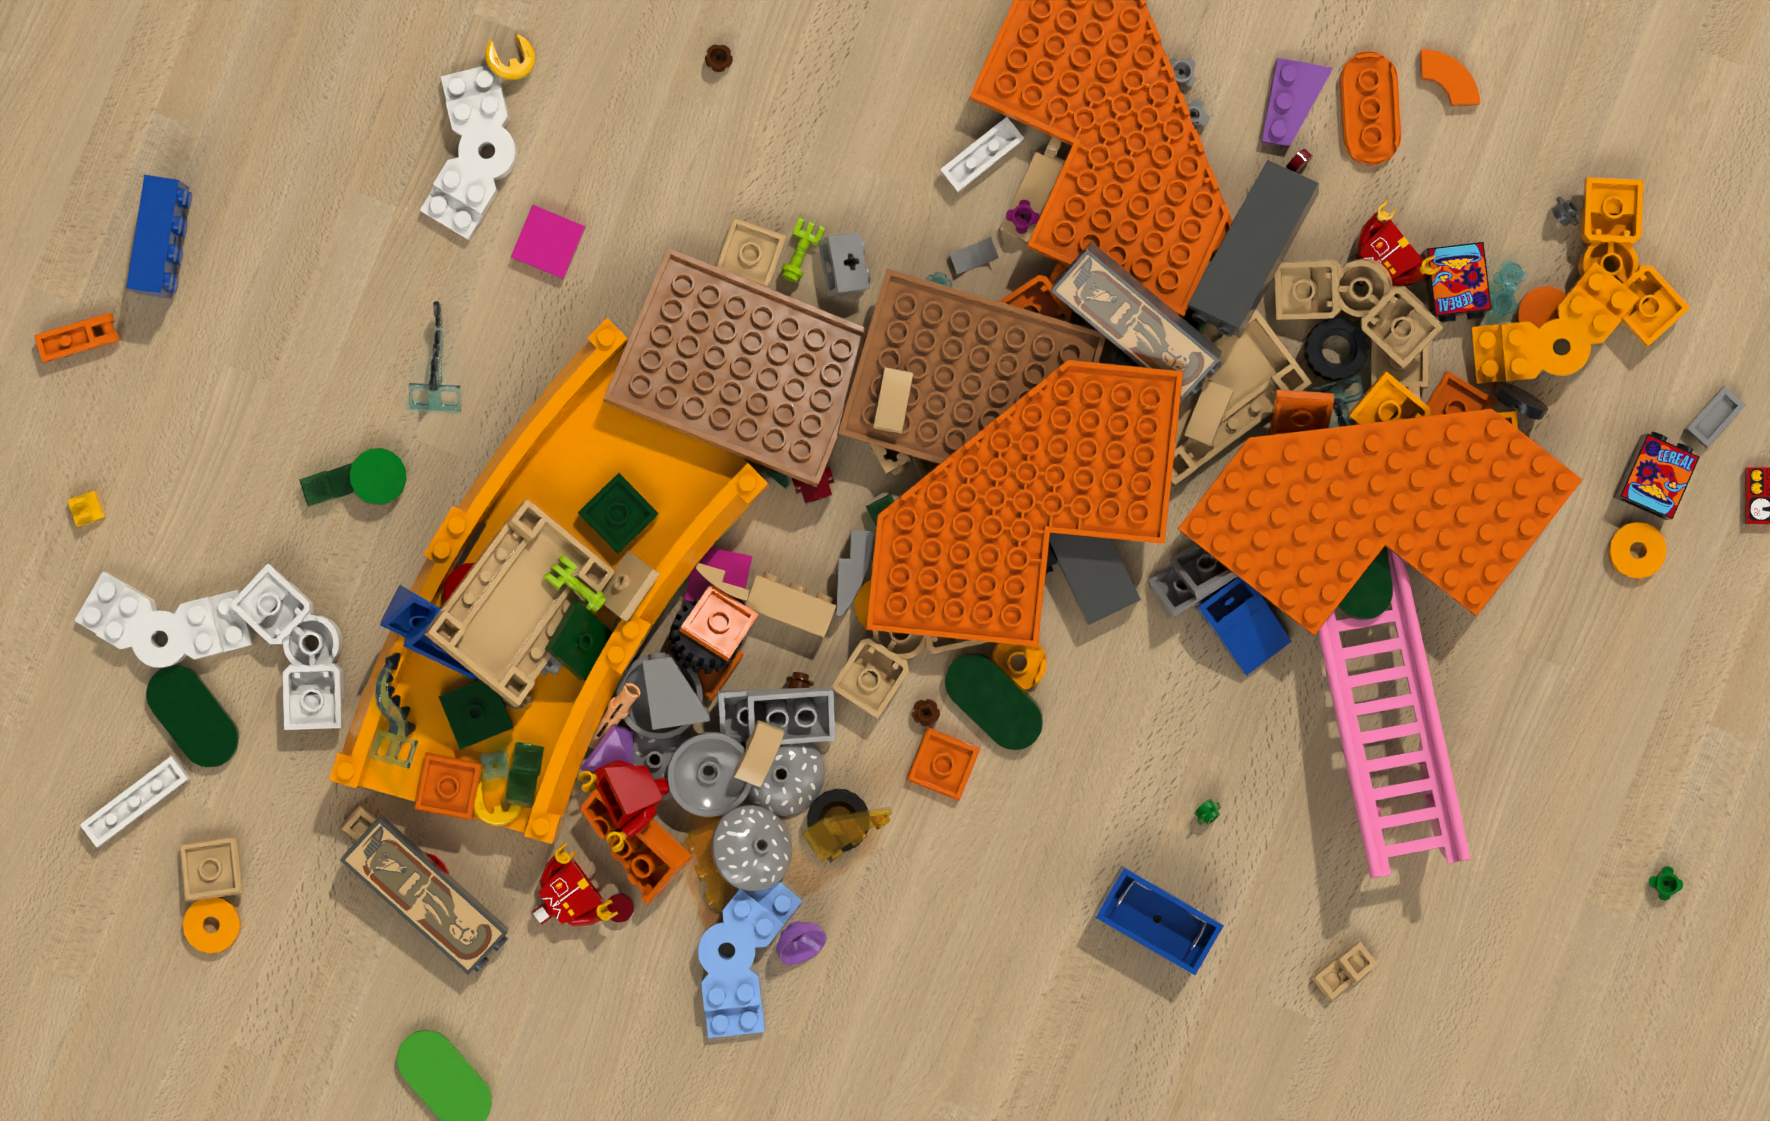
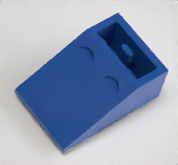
M1239 577L1222 586L1195 607L1246 676L1292 642L1262 596Z

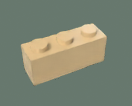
M764 572L763 577L756 575L745 606L753 611L825 638L837 607L832 604L833 598L818 592L815 598L805 594L807 588L792 582L789 587L779 584V577Z

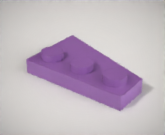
M1283 58L1276 59L1261 143L1290 147L1333 68Z

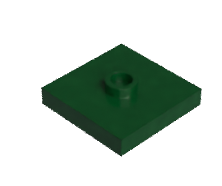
M620 473L607 483L578 512L617 554L659 515Z
M572 600L545 650L579 680L586 681L613 632L579 601Z
M482 680L438 696L460 750L514 728L503 698Z

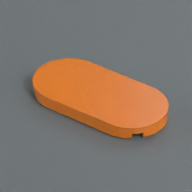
M1365 51L1352 57L1341 71L1343 143L1347 153L1358 163L1373 166L1388 161L1400 145L1399 89L1397 71L1392 62L1378 52Z

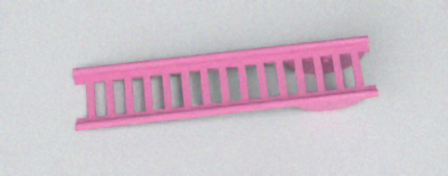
M1388 548L1393 585V596L1390 602L1392 610L1384 611L1378 617L1371 620H1357L1354 618L1336 620L1335 612L1333 611L1318 630L1370 878L1391 875L1388 862L1389 857L1439 848L1443 857L1447 859V864L1471 859L1406 563ZM1391 622L1395 623L1398 638L1342 648L1339 632ZM1401 650L1404 666L1348 676L1345 660ZM1407 678L1410 694L1354 704L1351 688ZM1413 706L1416 722L1360 732L1357 716ZM1419 734L1420 736L1418 751L1366 760L1363 744ZM1416 763L1419 765L1421 780L1376 789L1372 788L1369 772ZM1423 792L1426 809L1379 817L1381 809L1380 805L1376 804L1375 801ZM1430 821L1434 837L1385 846L1381 829Z

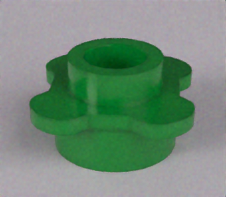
M1212 799L1204 802L1194 812L1198 818V824L1206 823L1209 825L1220 816V803L1217 802L1215 804Z
M1669 866L1663 867L1661 873L1657 876L1649 878V885L1657 890L1659 893L1658 897L1664 901L1669 900L1670 895L1683 888L1682 880L1673 874L1674 870ZM1664 881H1668L1667 886H1664Z

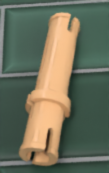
M626 683L617 697L609 701L608 709L598 724L589 748L594 750L611 726H617L622 718L628 716L631 711L630 707L641 694L635 684ZM622 704V706H621V708L619 709V711H617V708L619 707V705ZM608 722L609 724H608V726H607V727L605 728V730H604L603 727H604V726L606 725V723Z

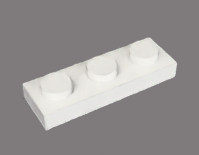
M1006 117L941 168L940 172L958 193L1023 142L1025 138L1009 118Z

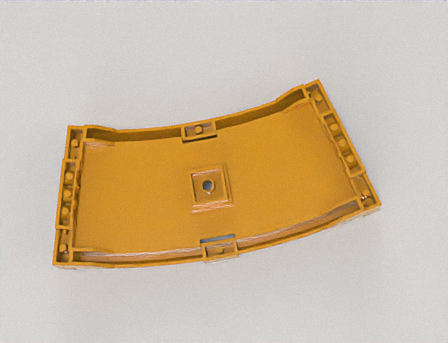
M608 318L587 337L589 342L550 382L541 396L517 423L471 486L458 507H451L423 556L427 557V560L410 591L442 608L446 603L444 599V586L447 578L453 572L481 523L484 522L487 525L463 564L475 563L508 517L526 499L613 570H615L626 552L629 551L659 573L658 578L627 622L623 619L620 620L586 681L579 680L564 666L555 676L550 672L544 676L539 673L534 680V686L529 691L531 698H533L532 703L527 704V707L522 709H511L510 706L506 705L514 725L513 729L461 750L438 696L473 683L476 680L404 647L405 637L390 630L367 686L362 693L343 751L338 752L329 781L353 788L365 787L416 802L426 752L483 763L480 781H483L484 802L490 813L494 812L495 805H502L504 811L509 810L511 794L508 777L512 778L522 790L524 801L519 816L511 823L502 827L523 832L525 837L553 844L558 840L565 815L568 812L580 772L579 769L592 737L621 678L654 623L678 588L712 545L770 487L744 458L603 402L605 393L629 340ZM618 473L659 513L619 554L578 514ZM604 604L596 613L593 610L590 611L610 630L619 617ZM394 653H401L397 670H389L385 665V658ZM386 672H390L394 677L392 682H384ZM384 686H393L395 688L392 697L395 695L401 697L400 707L409 706L411 708L406 721L415 724L416 730L406 738L402 736L403 720L400 719L397 708L388 702L389 698L385 696ZM474 812L473 818L480 820Z

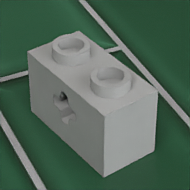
M860 232L828 236L818 241L828 297L860 293L870 288L871 277L865 265V244L860 238Z

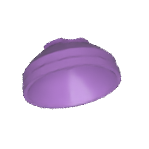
M795 921L781 931L776 952L782 963L786 965L800 964L814 957L823 948L827 936L818 924Z

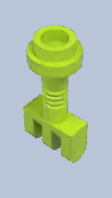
M799 217L792 233L793 237L799 239L797 248L790 263L783 264L781 268L783 271L781 276L792 282H797L799 278H802L804 272L800 269L805 253L810 244L819 246L818 241L822 239L826 227L820 225L817 234L814 235L812 231L815 223L810 221L806 231L801 230L805 219Z
M561 555L558 561L565 569L563 570L554 563L550 569L558 576L557 579L549 572H546L543 578L557 590L565 583L588 602L586 609L589 611L593 610L596 613L607 600L603 597L604 593L599 590L595 594L588 587H585L583 583L572 575L578 566L564 555Z

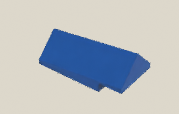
M399 585L381 620L380 626L405 637L404 647L473 680H479L477 676L424 635L429 624L441 608L404 586Z

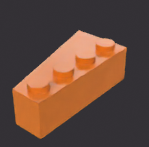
M596 788L580 807V810L600 839L604 838L606 840L609 833H620L622 828L616 829L598 788ZM654 819L633 838L629 839L627 837L624 840V847L621 851H610L616 861L620 860L629 873L626 876L631 884H636L643 894L641 898L646 905L665 891L693 857ZM615 838L608 843L611 850L620 842V839Z

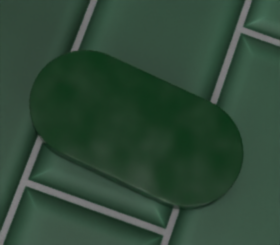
M1386 546L1382 548L1338 605L1342 611L1354 619H1374L1390 605L1393 596V585Z
M969 653L959 656L949 666L945 676V687L949 697L998 745L1010 750H1020L1029 747L1038 739L1043 728V714L1040 706L994 660L984 654Z
M177 665L164 667L152 676L146 690L148 705L188 759L199 766L209 768L223 765L231 760L238 748V727L200 676L190 668Z

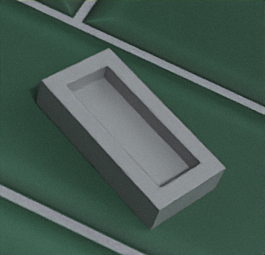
M1725 386L1721 387L1686 426L1685 430L1701 445L1708 448L1746 405Z

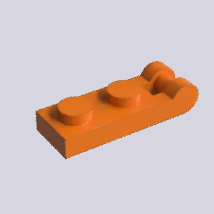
M113 313L99 315L34 335L42 363H48L121 341L118 332H115L113 327L115 322ZM102 326L104 335L96 337L94 328Z

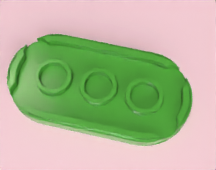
M420 1030L412 1033L402 1042L397 1053L398 1069L403 1078L441 1121L486 1120L492 1107L491 1090L484 1079L445 1035L433 1030Z

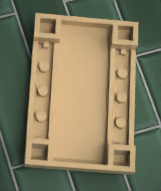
M1257 309L1240 338L1232 335V337L1223 335L1217 330V327L1209 323L1204 325L1202 335L1222 351L1219 360L1221 365L1212 376L1206 374L1201 380L1202 386L1193 396L1188 394L1183 400L1180 399L1171 480L1173 486L1270 415L1273 411L1276 390L1302 391L1312 384ZM1208 379L1234 389L1226 414L1221 420L1211 446L1184 435Z
M528 499L524 500L508 517L434 617L424 634L514 707H518L534 686V680L552 657L545 650V647L572 600L579 601L585 607L588 604L587 601L565 583L559 590L555 589L543 578L546 572H549L557 579L558 576L550 568L555 563L564 570L565 567L558 561V558L564 555L578 566L572 575L595 594L599 590L602 591L615 573L612 568Z

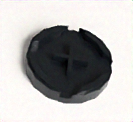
M1497 382L1493 394L1505 406L1513 408L1516 405L1515 408H1521L1519 412L1522 415L1535 420H1541L1546 415L1548 408L1538 398L1509 383Z

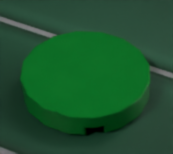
M383 448L369 449L361 453L353 461L349 472V484L354 494L363 502L373 505H385L395 500L403 491L407 481L406 468L402 460L392 451Z

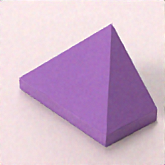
M612 725L580 769L595 773L597 768L615 760L633 764V731L627 727Z

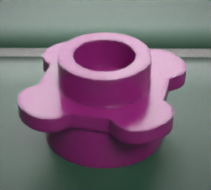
M1021 200L1019 206L1014 210L1010 209L1007 211L1006 218L1016 226L1017 233L1024 234L1027 232L1028 227L1032 224H1037L1040 215L1033 211L1028 200ZM1022 214L1026 216L1024 220L1020 218Z

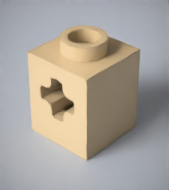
M870 444L886 475L892 473L893 476H896L909 469L906 465L911 462L909 455L899 452L896 456L897 461L893 463L891 459H884V456L887 455L886 448Z

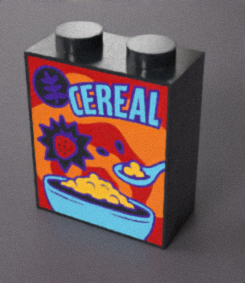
M1484 242L1427 248L1422 252L1423 260L1430 256H1436V258L1429 262L1431 269L1441 266L1439 272L1432 275L1427 274L1425 277L1429 312L1435 318H1438L1441 323L1456 321V316L1467 315V320L1484 318V313L1492 310Z
M1652 431L1651 434L1640 436L1614 498L1661 519L1672 520L1700 456L1693 454V448L1681 443H1677V446L1666 442L1668 439L1666 436Z

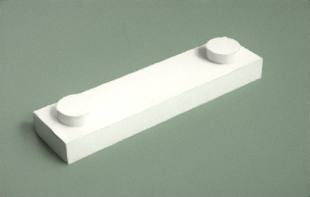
M170 756L81 823L80 826L94 845L100 847L188 781L190 777L174 756Z

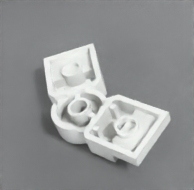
M488 65L440 76L452 130L461 136L458 146L459 157L447 160L433 183V189L420 208L421 212L469 241L499 193L495 180L509 175L514 169L518 157L516 143L510 133L504 128L509 123L510 116L501 79L491 71ZM485 146H494L495 154L489 159L481 157V151Z
M267 564L229 606L269 644H283L284 653L291 663L283 672L284 730L343 728L344 670L335 663L343 647L342 634L332 620L322 615H314L313 602L293 583L284 578L271 564ZM310 635L316 636L319 640V646L315 651H310L306 646V640Z
M104 571L74 620L119 649L132 648L139 660L148 666L157 668L177 665L183 661L186 655L193 659H202L254 645L249 624L229 606L240 593V590L182 603L175 613L171 611H157L155 600ZM161 631L165 632L168 636V642L164 647L159 646L156 641V636Z

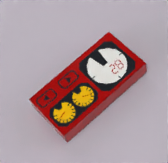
M1770 467L1745 468V524H1770Z

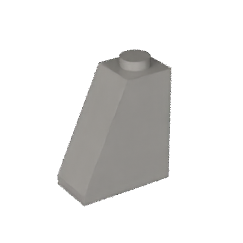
M665 652L649 654V660L642 661L653 730L711 721L708 711L672 657H666Z

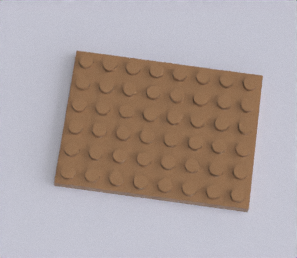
M667 248L605 393L603 402L818 487L839 435L838 431L869 329Z
M887 268L838 434L940 464L1066 360L1099 363L1106 337L1096 330ZM885 368L913 373L902 434L873 429Z

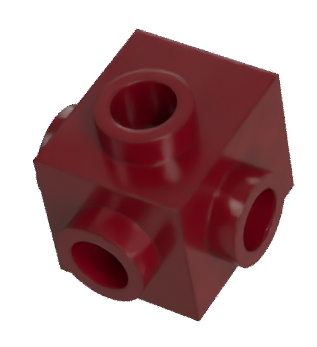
M830 467L825 468L818 487L792 478L796 494L802 493L805 504L833 496L829 484L835 482Z

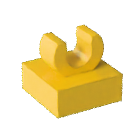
M93 490L67 500L76 527L106 518L97 491Z

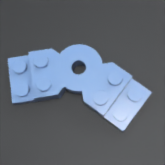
M780 881L774 886L760 891L739 889L722 910L723 921L711 925L700 939L698 956L701 965L708 972L701 982L708 1038L765 1032L759 973L752 969L751 965L755 958L756 948L767 947L803 902L802 898ZM722 943H731L735 948V954L731 957L721 955L719 946Z

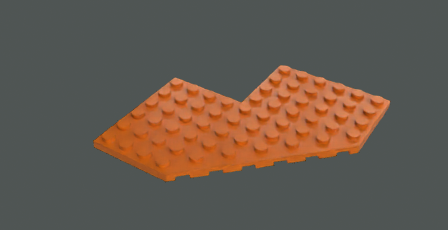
M1014 0L969 99L1072 146L1026 248L1069 266L1091 241L1183 318L1188 309V303L1197 289L1230 213L1220 194L1219 185L1212 167L1209 166L1204 153L1205 149L1197 129L1194 128L1184 96L1177 85L1175 73L1168 56L1164 52L1160 35L1146 6V0Z
M1066 360L878 514L866 630L1038 647L1050 533L1165 544L1183 371Z
M1493 409L1251 437L1244 442L1177 529L1313 636L1384 546L1467 611L1477 616L1583 479Z

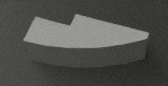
M851 530L850 559L839 558L837 616H843L863 583L872 554L874 531Z

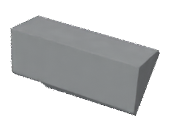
M1195 544L1169 559L1171 567L1147 579L1168 619L1180 614L1238 576Z
M833 687L718 691L717 706L720 733L731 736L738 742L747 741L758 720L784 730L780 745L835 740Z

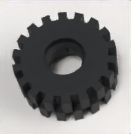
M700 598L695 599L692 605L689 601L684 605L683 609L678 611L670 627L671 630L668 635V640H671L669 645L670 651H676L674 658L677 662L682 659L684 661L682 667L688 669L689 665L693 666L694 673L699 674L701 669H705V674H711L713 669L716 672H720L725 665L728 667L732 663L742 641L727 662L680 632L681 626Z

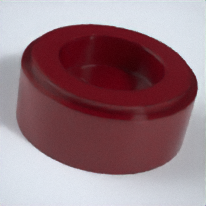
M1302 149L1290 160L1286 168L1299 173L1309 163L1313 155L1307 149Z
M617 893L608 899L612 900V903L607 905L609 912H618L610 920L620 923L627 921L632 916L634 903L628 895Z

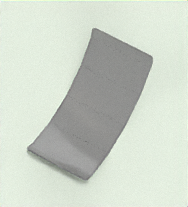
M992 237L949 253L957 274L980 267L999 258Z

